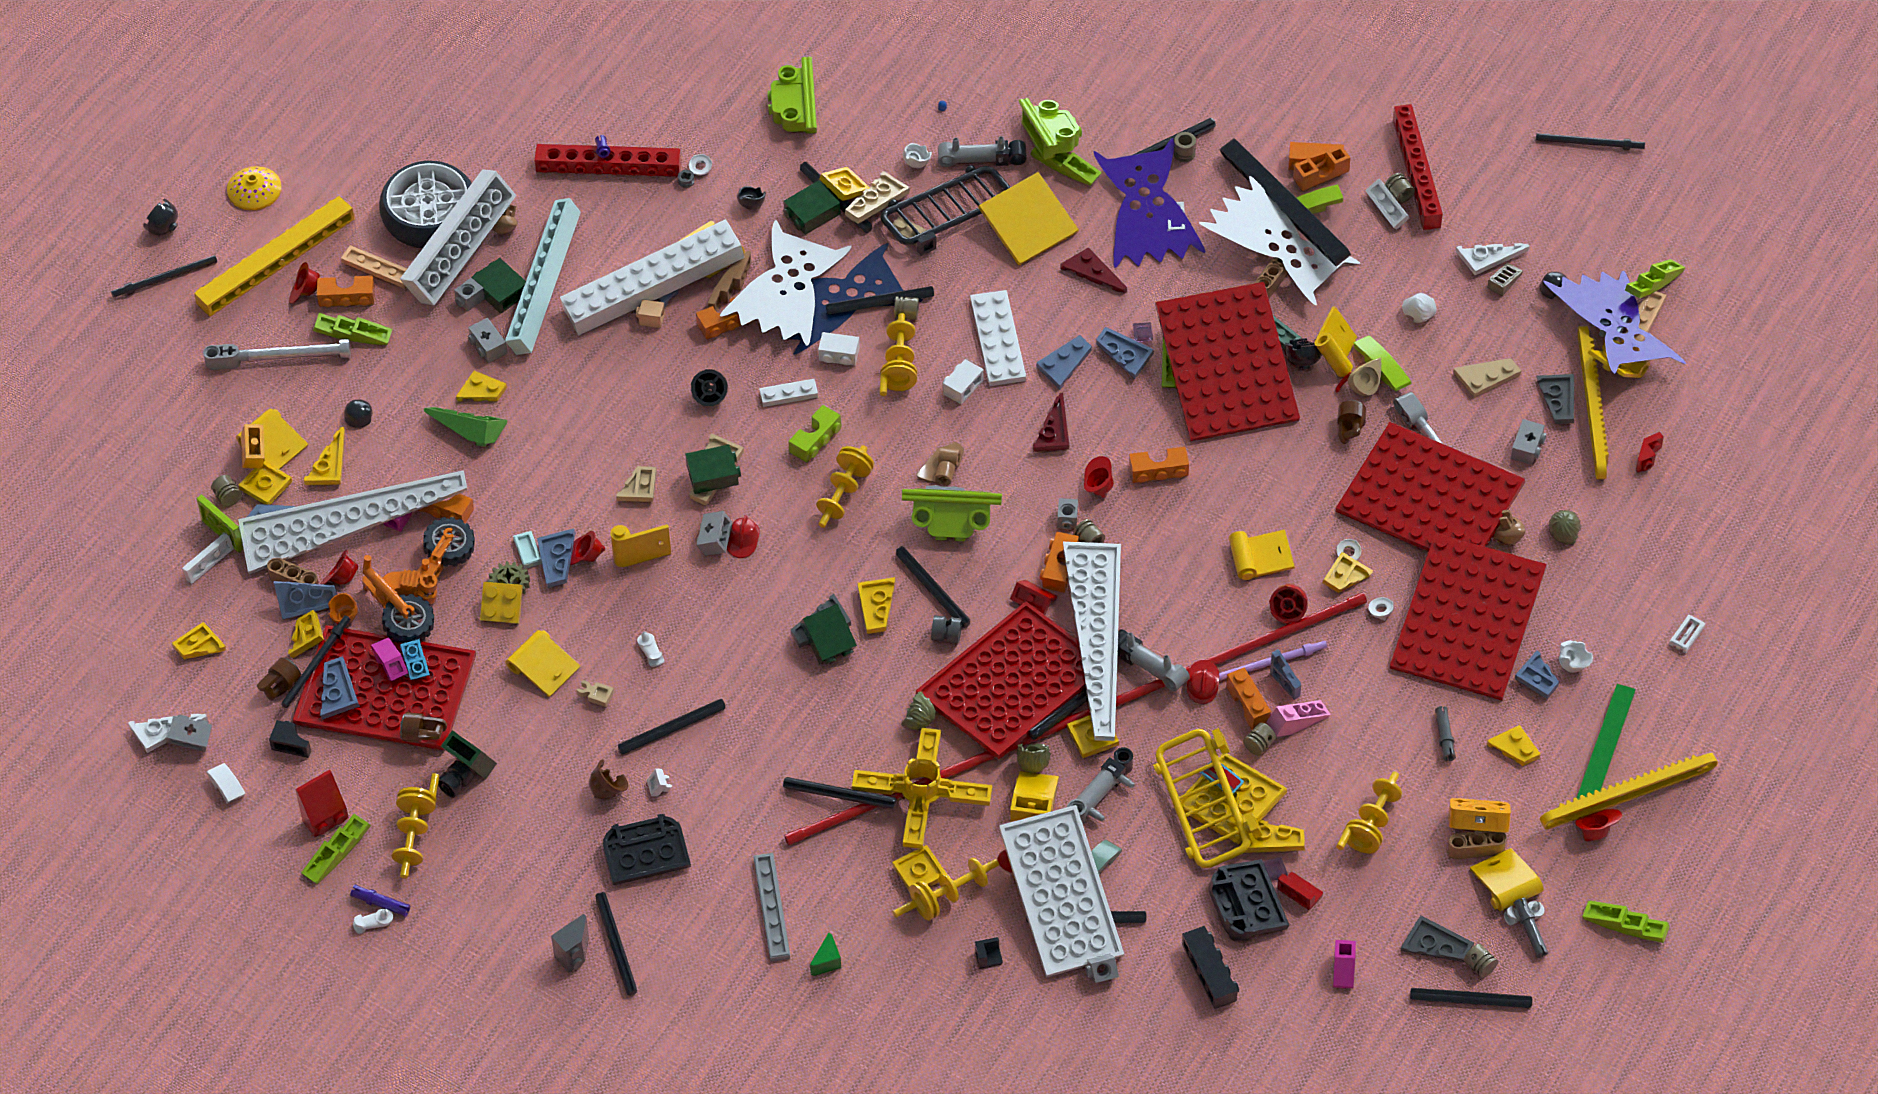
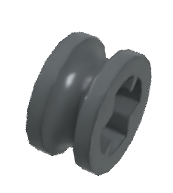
M690 170L679 172V185L683 188L693 186L695 181L693 172Z

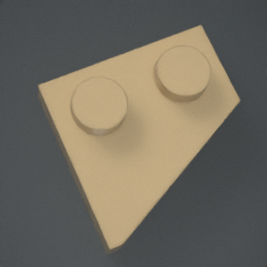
M637 466L633 471V475L625 482V487L622 491H618L616 495L617 501L653 502L657 473L656 467Z

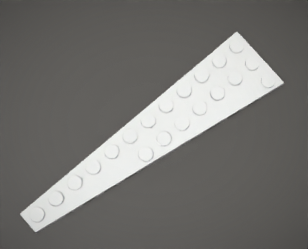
M464 470L238 519L248 573L252 574L267 568V563L270 559L280 558L286 561L468 491Z
M1063 542L1094 739L1115 741L1121 544Z

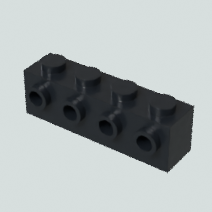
M1205 926L1182 933V946L1214 1009L1236 1002L1239 987L1236 981H1232L1230 968L1227 964L1224 965L1222 953L1219 948L1216 949L1212 933L1208 932Z

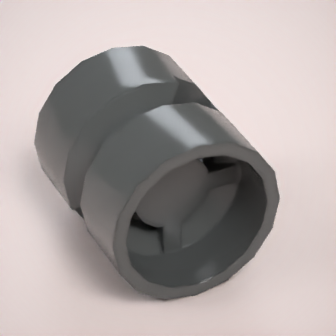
M934 615L931 640L943 641L947 639L950 643L959 644L962 619L951 617L947 620L945 616Z

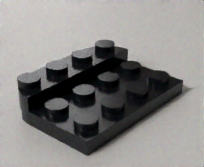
M657 814L656 818L619 826V824L611 826V829L603 839V851L613 885L691 867L681 825L673 818L665 816V814Z
M1262 859L1221 866L1213 874L1209 883V894L1223 928L1229 934L1231 940L1249 941L1250 936L1288 929L1289 922Z

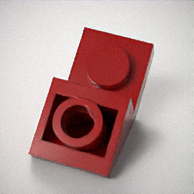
M1661 432L1643 439L1637 460V473L1644 470L1647 471L1654 466L1655 452L1659 451L1663 444L1664 436Z

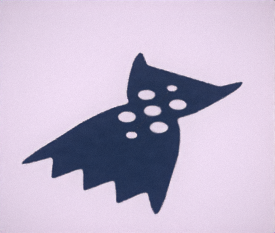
M889 243L878 247L870 253L844 279H811L815 296L811 338L809 345L806 346L800 333L789 337L788 339L800 340L793 353L794 355L819 341L823 332L831 333L856 311L827 314L826 305L822 304L823 300L834 303L863 298L864 294L868 291H872L876 295L904 291L883 258ZM861 274L866 279L863 283H856L854 277ZM877 279L882 280V284L878 285L875 283V281ZM796 282L794 288L803 290L805 289V284ZM837 284L840 286V291L831 293L829 286ZM849 288H856L858 294L851 297L847 295L846 291ZM781 290L780 294L786 295L787 292L785 290ZM895 303L882 306H895Z

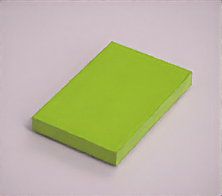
M201 494L197 497V504L202 522L218 536L224 533L230 537L233 548L240 553L244 548L239 526Z

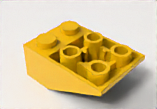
M1020 771L1013 793L1010 822L1053 811L1059 776Z

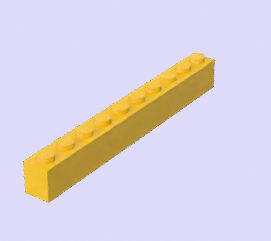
M340 196L330 200L326 205L315 210L311 215L302 219L290 229H287L283 234L272 239L268 244L257 249L247 258L242 259L241 262L214 278L204 287L199 288L194 293L196 304L211 317L355 220L353 208Z

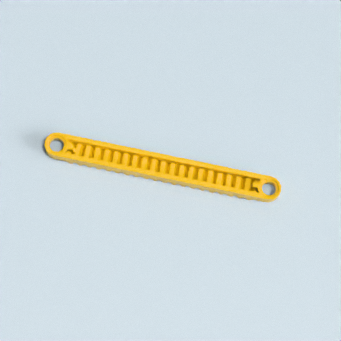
M1578 326V345L1596 480L1606 479L1609 452L1605 434L1606 429L1604 428L1602 398H1600L1598 368H1596V359L1587 353L1589 350H1594V339L1589 336L1588 326Z
M1707 753L1699 757L1692 755L1691 759L1685 757L1684 762L1678 760L1677 764L1672 762L1670 767L1664 765L1663 769L1658 767L1656 772L1650 770L1649 774L1644 772L1642 777L1636 775L1635 779L1630 777L1628 782L1622 780L1621 784L1616 782L1614 787L1608 785L1607 789L1603 787L1600 792L1595 790L1593 795L1589 792L1586 797L1581 795L1579 800L1575 797L1572 802L1567 800L1565 805L1559 803L1558 808L1544 813L1540 817V822L1546 830L1558 827L1580 817L1709 772L1718 765V761L1713 753Z

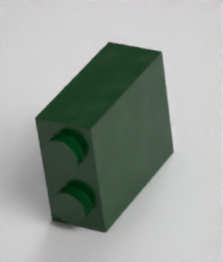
M819 180L783 201L785 217L790 218L794 222L795 227L805 235L841 214L840 202Z
M501 258L489 263L488 266L471 277L483 287L485 300L500 314L519 302L526 283Z
M730 444L685 453L686 466L694 494L739 485L738 477H741L740 467L735 465L737 457L735 451H731Z
M838 603L807 616L800 621L819 664L825 662L827 665L836 661V657L839 655L846 657L854 653L853 649H855L857 644Z
M453 730L441 745L454 758L464 763L484 779L489 776L497 765L483 751Z

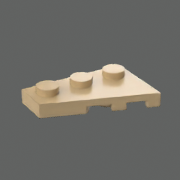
M1511 358L1456 367L1453 373L1475 398L1520 376L1521 370Z

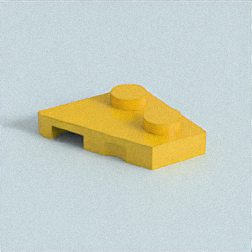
M473 371L456 395V400L459 402L463 401V399L498 401L507 389V385L504 382Z
M1341 552L1322 583L1339 593L1370 577L1373 570Z
M314 610L298 618L296 621L295 631L291 639L294 642L293 648L288 650V654L292 658L324 640L318 615Z
M204 622L172 642L173 648L183 659L224 652L226 650L223 642Z
M1520 725L1487 740L1488 747H1495L1501 750L1504 756L1514 759L1515 762L1522 766L1540 759L1541 753Z

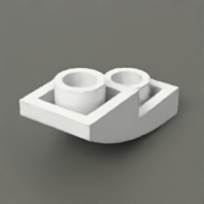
M225 763L206 772L215 789H219L227 804L246 794L237 778Z

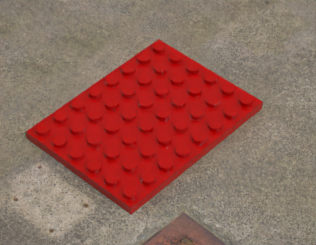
M1264 282L1155 303L1190 442L1300 420Z
M1389 422L1336 506V512L1428 552L1435 533L1486 547L1501 523L1499 519L1504 515L1502 511L1509 510L1525 484V478Z
M1435 533L1390 663V669L1503 701L1547 564Z
M1025 601L916 690V694L922 692L926 698L930 699L938 713L1000 760L1029 736L1028 733L1031 728L1086 688L1079 642Z
M325 626L323 631L324 640L319 643L316 654L331 635L330 631L334 626ZM345 628L341 638L335 641L306 681L293 723L300 726L444 750L441 745L452 731L476 657V651L422 641L420 644L430 676L410 680L409 674H405L389 681L382 663L377 662L370 646L388 638V636ZM389 638L403 658L400 647L402 643H396L392 638ZM343 656L359 707L322 719L320 714L324 688V663ZM406 712L424 714L425 717L440 718L447 722V729L442 732L438 740H422L421 743L405 742L400 737L401 721Z

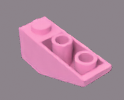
M1318 700L1277 706L1266 723L1273 729L1276 737L1292 735L1328 718L1331 714L1322 701Z

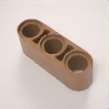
M1273 257L1256 280V283H1265L1268 298L1273 295L1289 274L1285 269L1282 259Z
M273 558L267 563L269 578L272 582L319 584L316 573L288 561Z
M1492 831L1453 834L1449 838L1448 855L1453 859L1495 856L1505 851L1507 836L1504 832Z

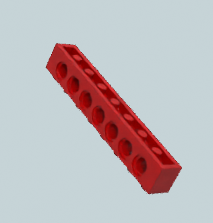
M1412 104L1394 106L1393 123L1409 181L1415 189L1414 199L1423 230L1441 228L1443 213Z
M536 144L534 161L536 172L678 177L682 161L681 148L609 146V155L601 158L596 154L597 146Z

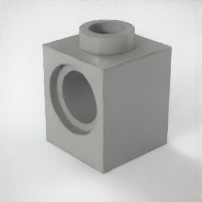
M472 278L454 290L455 302L459 307H463L467 311L485 299L483 287Z
M1059 498L1057 528L1075 529L1077 526L1078 499Z
M1106 954L1087 959L1086 973L1088 978H1091L1095 983L1119 977L1113 955ZM1104 964V971L1097 973L1098 966Z

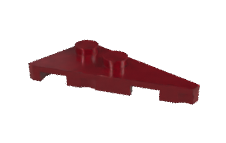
M1089 247L1060 263V268L1063 271L1066 269L1076 272V276L1086 278L1101 286L1104 283L1111 286L1114 291L1127 293L1126 285Z
M1059 393V396L1056 397L1051 412L1048 413L1044 426L1039 432L1038 439L1033 444V452L1069 450L1063 393Z

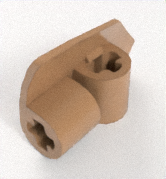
M958 442L938 448L916 473L917 478L932 483L949 485L955 468L959 467L964 448Z

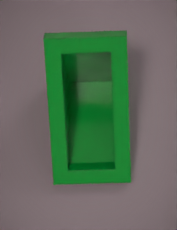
M830 933L827 934L810 963V974L813 976L841 968V956L833 935Z

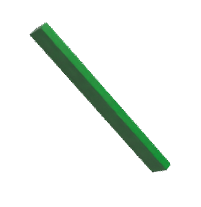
M1621 684L1616 685L1577 795L1578 800L1581 795L1586 797L1589 792L1593 795L1595 790L1601 791L1636 689Z

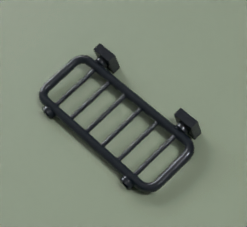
M970 165L966 168L965 174L900 203L896 199L891 200L888 203V208L882 211L880 219L901 244L912 245L917 243V252L922 256L936 249V234L982 214L979 208L966 212L947 189L959 184L979 207V201L966 188L963 182L975 178L991 197L995 195L978 177L979 175L984 173L990 174L1004 190L1011 186L993 167L982 166L976 169L973 165ZM944 191L963 215L950 219L931 196ZM928 198L946 218L947 222L935 226L916 203ZM913 205L932 228L919 233L901 210ZM898 212L916 235L910 238L904 237L888 219V216Z

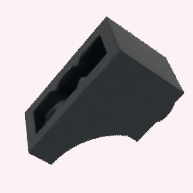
M276 721L269 738L271 750L309 758L311 754L309 741L298 736L296 724L289 721Z

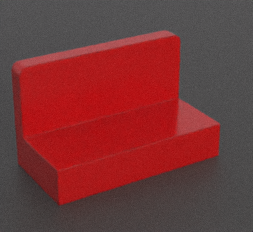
M1027 580L1016 582L1010 600L1020 605L1027 601L1044 615H1046L1051 601L1057 599V595Z
M1290 872L1288 876L1282 874L1278 878L1277 889L1309 911L1323 896V891L1294 872Z

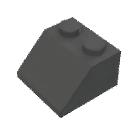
M582 914L551 935L554 957L568 973L580 968L585 962L589 941L585 914Z

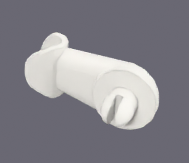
M642 632L637 642L647 656L650 667L663 664L665 661L662 651L659 652L654 636L650 633Z
M1532 901L1528 903L1531 913L1535 915V919L1540 918L1544 914L1545 910L1540 902ZM1513 906L1504 912V919L1510 926L1516 924L1520 919L1517 909L1513 908Z
M380 909L376 913L364 917L360 914L354 918L353 928L357 934H362L366 929L388 926L393 920V914L388 909Z

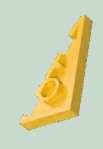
M340 427L336 431L331 444L325 447L319 456V460L313 464V470L308 476L304 477V485H341L345 439L344 427Z

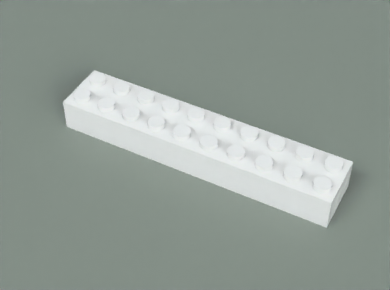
M725 219L561 296L560 299L565 313L579 336L637 309L638 306H641L642 299L654 301L745 257L741 243Z

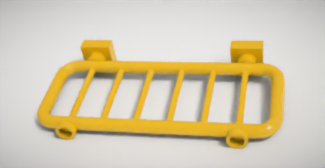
M1219 728L1212 730L1214 736L1212 739L1205 730L1195 729L1161 744L1155 754L1157 763L1153 765L1157 775L1162 774L1189 847L1185 848L1189 859L1194 858L1196 864L1202 868H1212L1245 853L1250 846L1249 833H1252L1255 838L1263 836L1252 811L1244 814L1247 822H1244L1216 752L1217 749L1223 755L1230 752L1225 737ZM1195 737L1203 738L1206 746L1168 763L1165 762L1163 754L1166 750ZM1205 750L1208 751L1212 763L1172 780L1167 767ZM1214 766L1218 780L1178 796L1174 783ZM1216 784H1221L1225 794L1224 797L1190 812H1184L1180 800ZM1227 800L1232 813L1191 830L1187 820L1188 816ZM1234 817L1238 830L1200 847L1197 846L1193 836L1194 833ZM1240 833L1242 838L1241 846L1210 860H1203L1200 854L1201 850Z

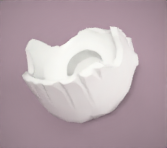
M1417 293L1405 299L1402 305L1404 314L1412 316L1414 323L1427 321L1437 311L1434 299L1424 293Z
M1571 640L1561 643L1559 662L1566 671L1575 673L1592 663L1593 654L1586 650L1585 643Z

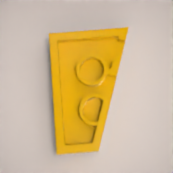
M895 577L857 583L867 634L884 632L887 629L896 582Z
M1261 820L1258 824L1263 836L1255 838L1252 833H1249L1250 846L1245 853L1305 851L1304 829L1282 824L1279 826L1268 824V821Z

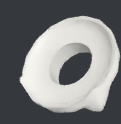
M694 155L689 161V169L693 174L703 176L709 173L713 162L707 155ZM698 163L706 165L702 170L696 169Z
M1345 539L1336 547L1338 557L1348 547L1354 550V555L1350 557L1358 560L1361 556V546L1356 540Z
M1385 597L1376 598L1369 604L1370 614L1383 621L1386 620V617L1394 609L1393 601ZM1379 607L1387 608L1384 612L1376 611Z

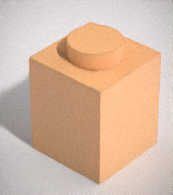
M642 299L641 306H638L636 310L639 325L655 328L662 327L665 316L664 303Z

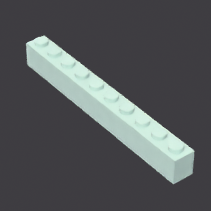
M570 198L554 201L505 342L516 355L532 353L581 211Z

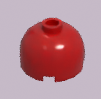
M1294 584L1282 585L1270 597V612L1276 620L1282 623L1298 622L1304 617L1308 609L1307 595L1299 586Z

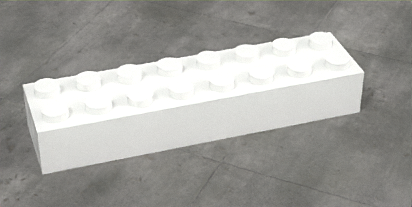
M482 169L400 278L421 304H436L517 196L497 171Z

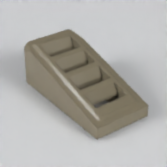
M1507 262L1488 280L1487 288L1503 296L1522 275L1523 271Z

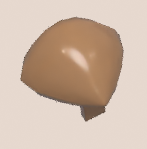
M512 204L508 206L493 226L492 230L494 232L506 234L516 228L518 224L515 218L517 206Z
M1503 510L1502 514L1504 515L1499 519L1501 523L1496 529L1493 538L1503 544L1513 545L1525 535V526L1518 518L1512 516L1510 510Z

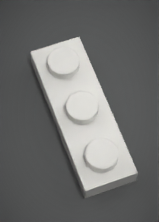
M1380 179L1376 180L1365 190L1396 230L1410 219Z
M815 379L759 388L763 407L818 398Z
M222 534L182 568L188 582L194 583L234 549L227 534Z

